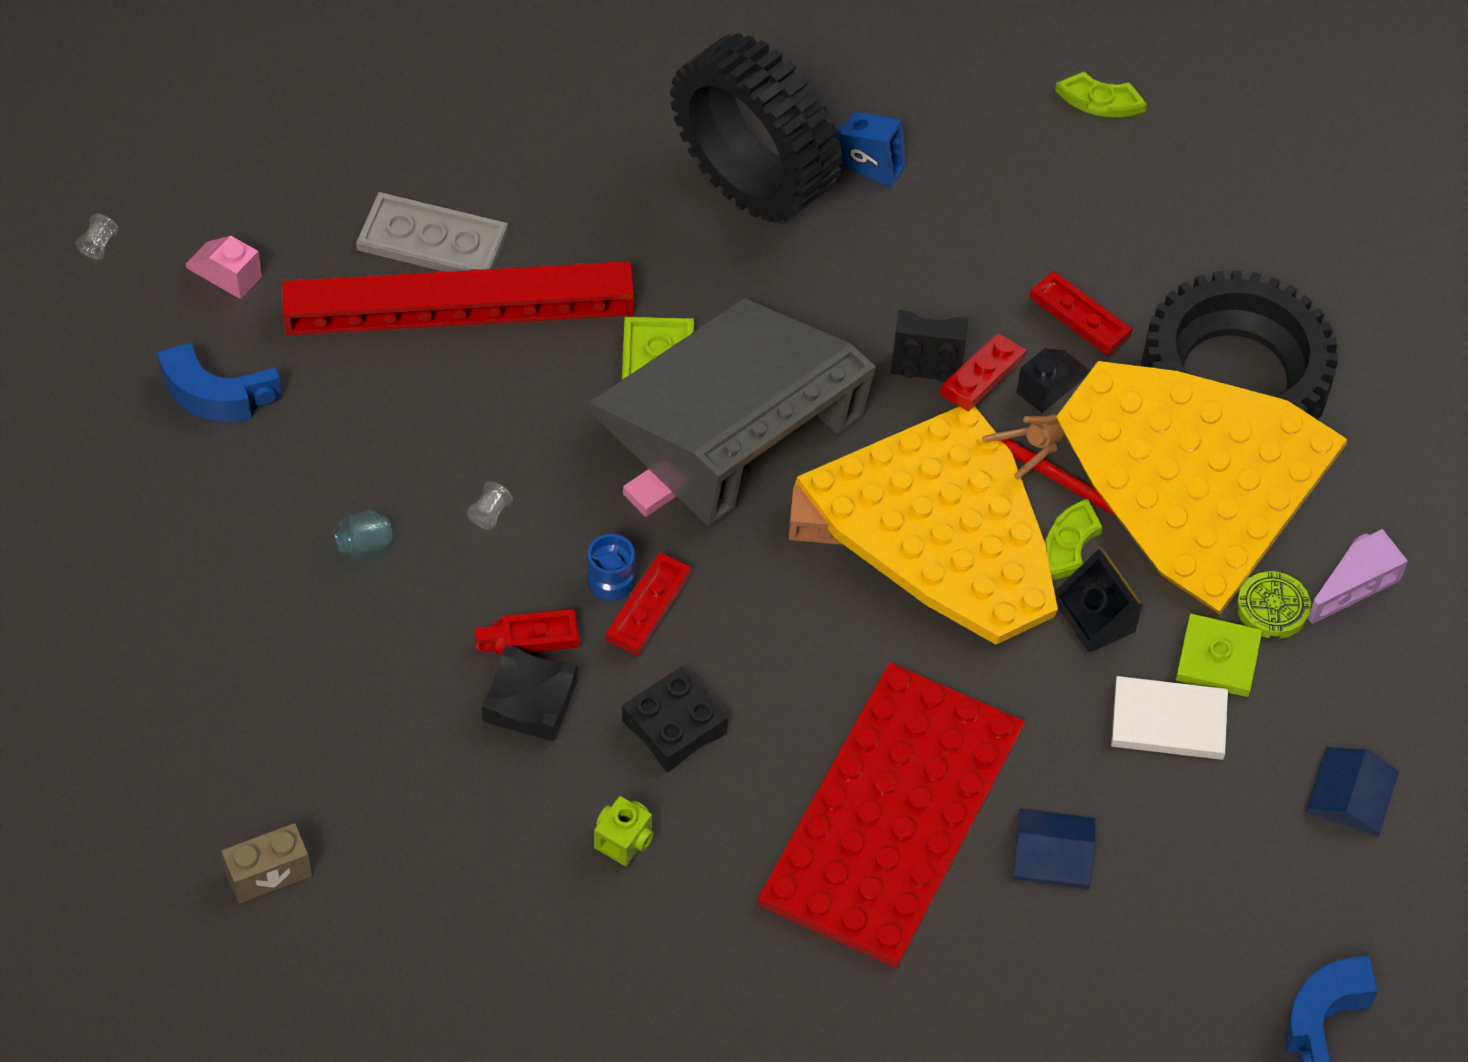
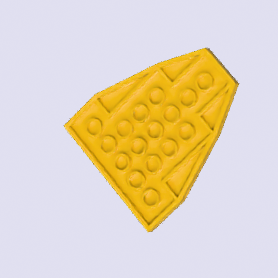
M1102 361L1096 363L1056 416L1057 422L1093 487L1159 574L1219 615L1347 445L1345 437L1287 400L1179 371Z
M975 406L969 412L961 407L954 408L797 476L795 485L803 490L829 524L828 530L835 539L928 607L997 645L1055 617L1058 607L1045 542L1022 479L1014 477V474L1018 471L1010 449L1001 441L983 442V436L996 432Z

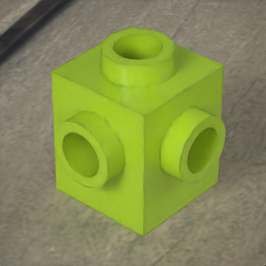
M619 796L612 807L607 805L602 810L597 819V826L594 829V848L627 867L639 850L645 851L653 839L652 814L641 803L637 801L630 802Z

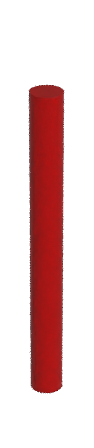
M1011 439L999 440L1010 449L1015 459L1024 464L1036 455ZM1045 459L1033 467L1034 470L1080 497L1089 499L1092 504L1115 516L1092 486Z

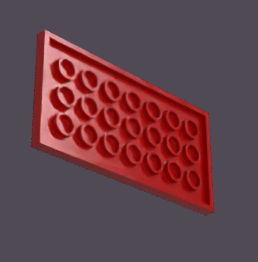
M889 662L762 889L757 905L898 969L1024 729L1025 721Z

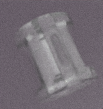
M93 214L88 220L89 227L83 236H79L75 243L77 249L83 255L100 260L106 253L105 247L108 241L117 235L119 228L109 217L102 214Z
M490 481L486 482L483 486V494L476 504H471L467 512L469 519L474 524L487 530H492L496 526L497 517L502 509L509 507L513 501L511 493L505 487Z

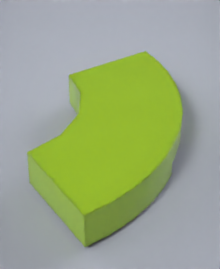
M1081 72L1056 83L1055 91L1060 97L1072 106L1090 114L1114 118L1129 117L1146 112L1147 103L1130 82L1118 85L1102 83L1092 79L1087 73Z
M1089 499L1080 501L1061 513L1048 533L1045 547L1052 581L1071 576L1083 564L1081 557L1082 548L1090 539L1101 534L1102 525Z

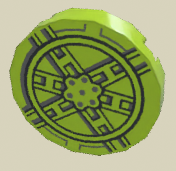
M1275 571L1260 572L1248 578L1240 588L1237 599V611L1240 620L1245 626L1262 630L1261 637L1280 636L1279 639L1289 638L1301 631L1308 620L1311 601L1308 591L1304 586L1290 575Z

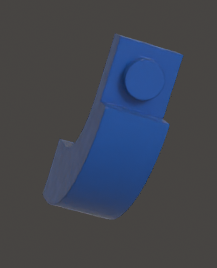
M192 343L157 352L161 375L167 391L183 409L198 417L218 422L252 419L251 407L267 405L282 399L280 380L276 367L241 377L222 378L212 375L202 368L196 358Z
M1369 956L1334 961L1317 970L1306 980L1295 998L1286 1023V1053L1299 1052L1298 1062H1331L1323 1023L1329 1017L1339 1012L1371 1008L1378 990Z

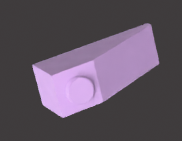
M1383 529L1371 535L1368 533L1363 534L1354 540L1347 553L1315 597L1308 617L1311 624L1401 581L1408 560Z

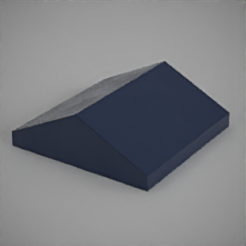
M1326 747L1305 812L1379 837L1399 771L1367 750Z
M1020 809L1013 879L1089 889L1095 848L1096 818Z

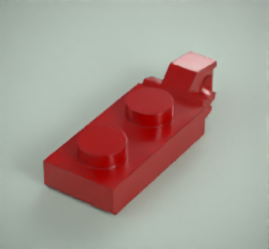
M573 609L501 616V620L493 622L492 626L475 628L474 632L476 652L496 651V654L502 655L506 645L519 648L525 653L579 648L578 627L575 610Z

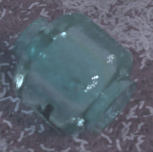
M368 509L343 517L339 524V531L335 533V541L341 553L346 552L352 560L361 561L386 552L388 542L392 541V529L386 516L383 514L379 515L373 509Z

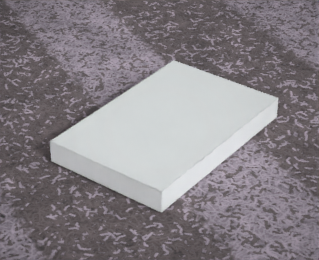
M1117 676L1114 691L1111 747L1223 760L1226 746L1228 689Z

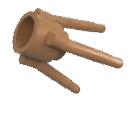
M1055 414L1048 416L1023 417V422L1031 423L1030 426L985 435L982 440L983 442H992L1027 436L1028 441L1033 446L1042 448L1038 454L1014 474L1016 479H1020L1047 455L1057 452L1056 444L1062 440L1064 432L1057 422Z

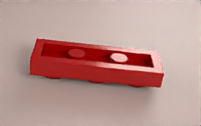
M1054 271L1048 274L1030 291L1029 298L1108 357L1131 337V327Z
M996 334L942 384L940 395L969 412L1024 360L1027 350L1001 334Z
M659 552L607 630L606 642L639 656L690 578L691 567Z

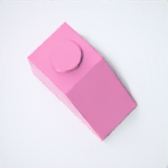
M233 236L207 241L186 263L187 269L239 299L262 277L259 252Z

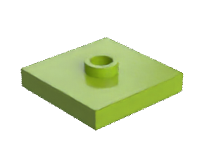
M1190 613L1175 681L1197 686L1228 689V693L1249 697L1262 630Z

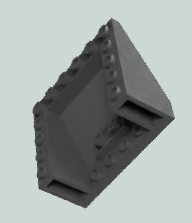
M744 298L590 401L588 411L707 526H710L735 508L743 466L816 415L837 435L861 419L865 411L876 366L852 344Z

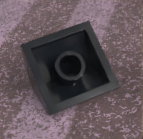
M1099 548L1054 591L1058 609L1088 652H1093L1136 632L1142 603L1105 550Z

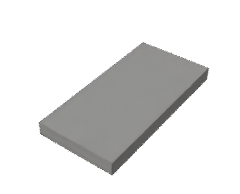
M378 192L358 237L356 247L357 251L439 271L493 269L509 230L508 223Z

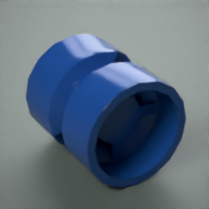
M605 534L594 539L588 547L587 583L589 590L595 597L601 600H621L628 596L634 588L635 551L627 538L618 534Z

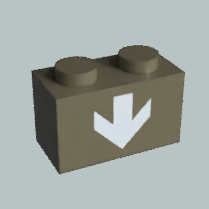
M295 823L221 850L225 872L238 904L312 877L309 855Z

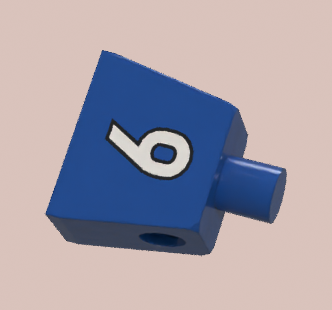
M856 112L852 114L844 127L834 124L837 132L832 137L840 141L843 165L858 174L885 186L892 187L907 166L902 120Z

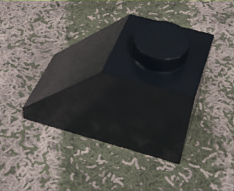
M1044 348L1020 368L1016 393L1043 413L1087 377L1090 370L1065 350Z

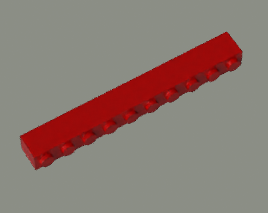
M631 261L282 281L283 318L286 336L634 316Z

